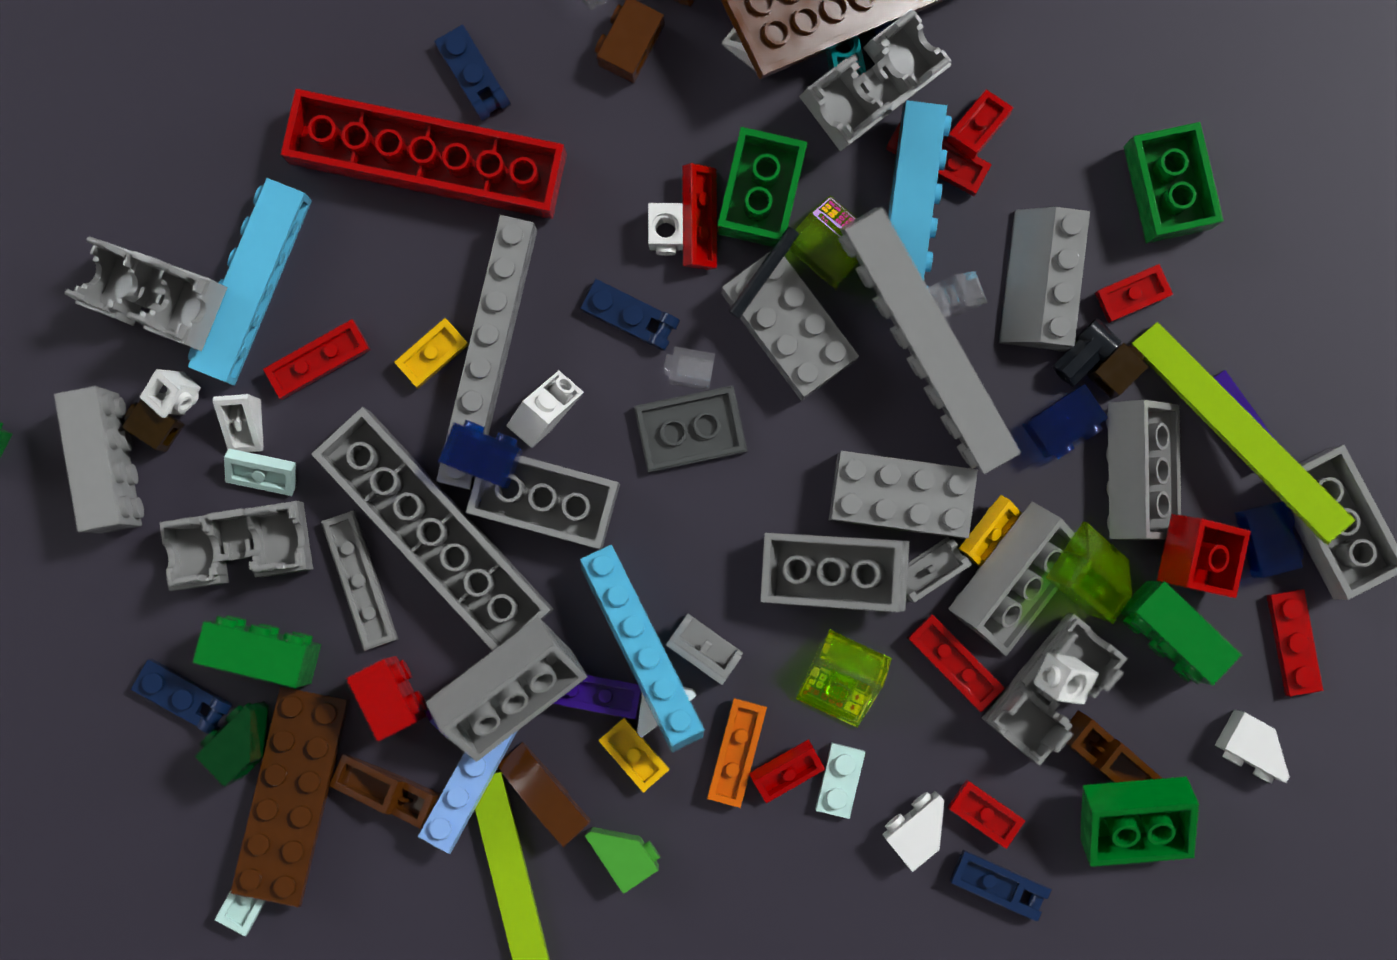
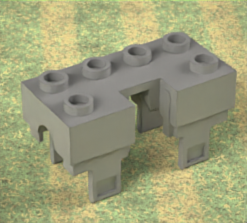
M910 9L863 47L875 63L867 72L859 76L856 70L860 66L856 62L857 57L853 55L826 73L799 96L840 152L952 65L950 63L951 59L944 50L941 51L939 47H933L926 40L923 33L924 26L921 24L923 21L915 10Z
M90 236L87 237V242L93 245L90 254L94 255L93 261L96 264L95 276L89 283H83L82 287L76 285L74 291L67 289L65 295L75 299V304L132 326H134L135 321L144 325L143 329L196 350H203L228 287L136 251L133 252ZM141 306L150 309L149 314L143 311L139 314Z
M292 501L248 509L241 508L159 522L162 544L165 546L168 554L166 574L169 591L229 583L226 562L252 558L253 560L249 562L250 570H253L255 577H268L313 569L304 502Z
M1071 613L1065 615L981 717L982 720L1039 766L1052 750L1058 753L1073 735L1069 731L1073 726L1069 723L1070 720L1056 712L1061 704L1033 684L1047 653L1076 657L1098 672L1096 681L1088 697L1094 699L1102 690L1108 692L1123 674L1119 669L1128 659L1115 647L1095 634L1091 627L1079 617Z

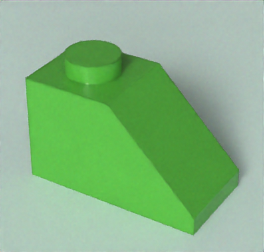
M591 827L586 831L585 837L623 894L658 871L659 864L657 860L660 859V855L650 841L644 843L640 836L597 827Z

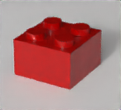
M1171 514L1157 581H1165L1172 585L1237 598L1251 531L1202 518Z
M397 656L385 658L346 678L377 742L427 717L424 712L427 709L425 699L419 690L414 692L409 682V679L412 678L411 671L403 659L399 661Z

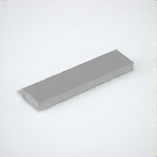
M350 511L321 521L363 650L366 651L398 640L356 511Z

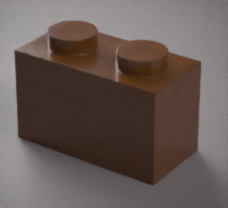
M626 0L623 6L618 4L610 20V23L613 25L608 35L602 34L595 47V53H597L598 66L635 83L665 26L664 14L636 0Z

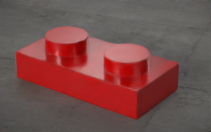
M986 89L951 130L946 141L974 160L1010 117L1014 107Z
M1160 264L1095 292L1108 323L1174 295Z
M808 739L750 772L749 775L767 804L826 769Z
M967 779L947 807L1005 849L1008 848L1026 821Z

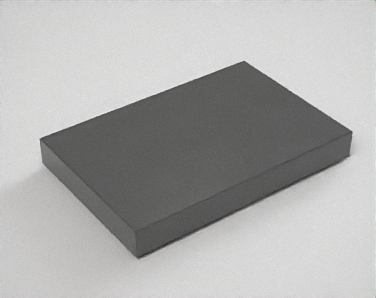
M733 385L634 406L648 473L747 452Z

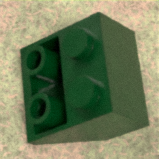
M264 701L255 704L249 702L244 707L239 705L225 718L228 722L225 727L218 732L217 730L212 731L199 744L203 749L195 757L224 787L243 779L263 759L268 739V705Z

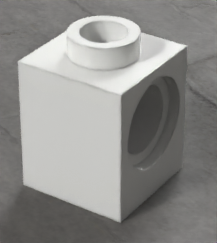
M648 203L649 250H656L657 255H675L676 250H683L682 203ZM663 223H669L674 226L675 232L670 237H661L656 232L658 226Z
M1047 653L1033 684L1057 701L1085 704L1099 673L1076 657Z

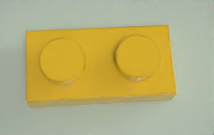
M445 317L394 363L414 386L419 389L463 351L469 343Z
M1000 495L994 504L988 508L986 514L973 531L970 532L969 538L965 539L959 549L974 564L979 567L982 566L994 551L998 542L1004 538L1015 524L1022 512L1011 500Z
M625 717L598 740L643 793L670 770L643 737L640 738L637 730Z

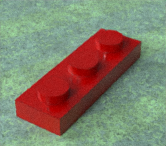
M900 122L886 146V150L894 154L897 152ZM943 138L942 149L947 150V158L944 171L939 170L938 177L975 196L992 164L978 156L973 160Z
M694 163L682 165L683 266L704 270L716 269V168Z
M351 319L263 368L279 399L283 400L369 352L371 349L358 325Z
M1298 589L1266 595L1285 696L1291 697L1324 691L1305 590Z
M930 614L907 637L979 712H982L1005 689L933 614Z

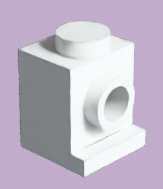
M156 369L140 398L163 418H166L168 414L185 415L186 411L198 401V392L201 387L184 372ZM163 385L168 388L166 393H159Z

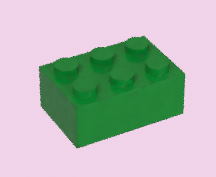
M1201 122L1135 135L1123 146L1146 244L1212 230L1224 221Z
M740 128L717 225V234L771 247L776 245L788 228L808 142L750 128Z
M1146 581L1118 610L1125 616L1123 623L1135 634L1143 633L1150 640L1147 644L1148 647L1162 659L1167 656L1175 664L1172 668L1174 672L1188 683L1192 680L1197 685L1200 683L1214 685L1242 656L1238 650L1165 581Z
M226 615V617L216 616V620L203 621L193 663L293 688L312 683L321 648L320 643L312 642V635L295 631L292 633L285 632L283 635L279 634L280 628L277 626L263 623L247 626V619Z
M1187 776L1082 785L1080 840L1090 867L1195 858L1199 802Z

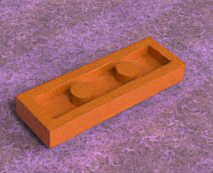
M733 697L707 799L741 808L767 706Z

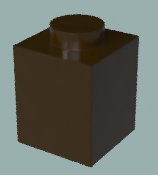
M1122 343L1088 377L1111 399L1119 397L1148 366L1143 362L1144 356L1137 348Z
M140 399L138 403L132 404L125 414L126 421L122 428L155 450L167 452L185 424L171 414H168L166 418L161 417Z

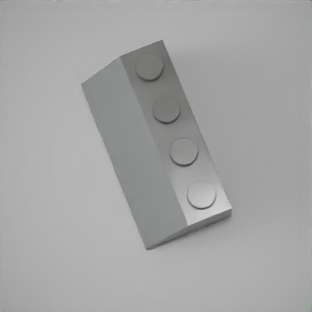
M1062 207L1014 211L999 343L1064 352L1075 346L1090 211Z
M1150 400L1108 403V413L1106 415V426L1108 428L1106 458L1109 463V481L1107 483L1109 515L1107 527L1110 539L1166 540L1171 514L1181 515L1180 406L1178 404Z
M1032 501L1025 511L1019 515L1017 521L1004 538L998 542L996 548L984 564L977 569L975 575L963 591L956 596L948 610L991 646L1007 656L1089 549L1062 518Z

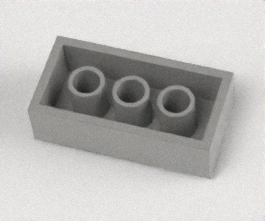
M769 253L722 287L721 294L730 306L736 301ZM784 256L740 320L799 399L803 401L853 364L859 355Z
M97 386L54 394L78 532L103 534L142 526L141 518L144 516V507L141 499L137 497L135 484L138 483V473L135 465L131 464L129 451L132 450V439L130 433L122 428L124 424L123 417H125L127 412L123 398L119 397V393Z
M1345 445L1329 447L1300 462L1299 464L1356 520L1326 546L1281 500L1332 598L1349 600L1396 576L1397 543Z
M484 446L466 513L593 548L603 549L620 484L613 480Z
M840 451L837 454L829 521L959 539L969 538L978 470Z
M765 533L761 602L890 612L905 611L909 541Z
M537 617L439 691L426 704L439 730L477 762L588 676L572 650Z

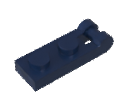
M463 24L434 41L481 121L491 117L489 113L499 107L503 110L511 105ZM490 90L493 96L482 102L479 96Z
M595 279L580 308L581 311L663 351H666L670 343L667 339L672 329L676 330L680 323V320L675 316L654 308L598 279ZM651 320L660 323L656 333L647 330Z
M154 659L146 661L131 688L132 691L197 726L198 729L207 734L214 730H219L220 725L218 723L223 714L227 715L232 707L229 701ZM204 703L211 707L207 716L199 713Z
M964 849L949 880L956 886L1037 922L1042 914L1040 907L1044 898L1048 899L1052 891L1051 888L1039 882L1028 879ZM1024 889L1031 892L1027 904L1020 901Z

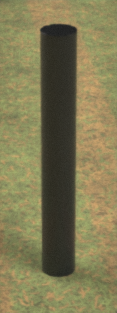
M791 227L785 230L728 310L733 316L738 319L741 318L799 236L796 230Z

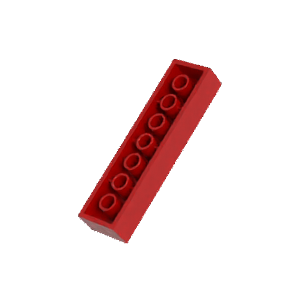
M295 89L281 150V156L290 165L553 219L567 156L564 144L301 89Z

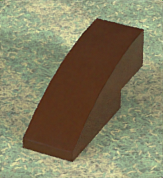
M1078 710L1069 721L1073 725L1069 730L1073 735L1066 742V745L1112 783L1162 779L1161 776L1122 742L1115 739L1096 721Z
M524 742L501 761L498 768L563 847L590 823L591 819L568 795L569 792Z
M342 754L329 785L383 814H392L419 829L423 828L441 796L440 793L412 780L347 754Z

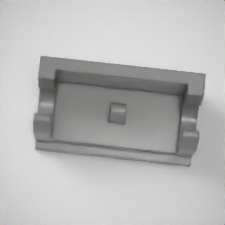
M946 537L908 562L906 598L909 602L914 603L972 565L968 558L960 553L957 548L958 544L954 539Z
M690 614L686 615L666 643V646L721 685L724 684L743 655L742 651Z

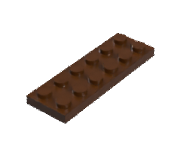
M280 686L231 894L294 907L302 906L349 700Z

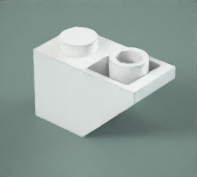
M558 370L522 401L506 426L533 448L557 425L584 392Z
M1234 710L1215 746L1225 751L1222 757L1240 767L1244 762L1255 768L1252 774L1272 784L1274 779L1287 783L1289 773L1276 729L1246 712Z
M936 791L932 794L925 792L912 803L914 808L904 817L902 814L893 817L885 825L887 831L882 834L912 872L940 850L944 800Z

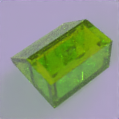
M1083 521L1046 576V579L1087 614L1114 624L1132 597L1129 559L1089 523Z

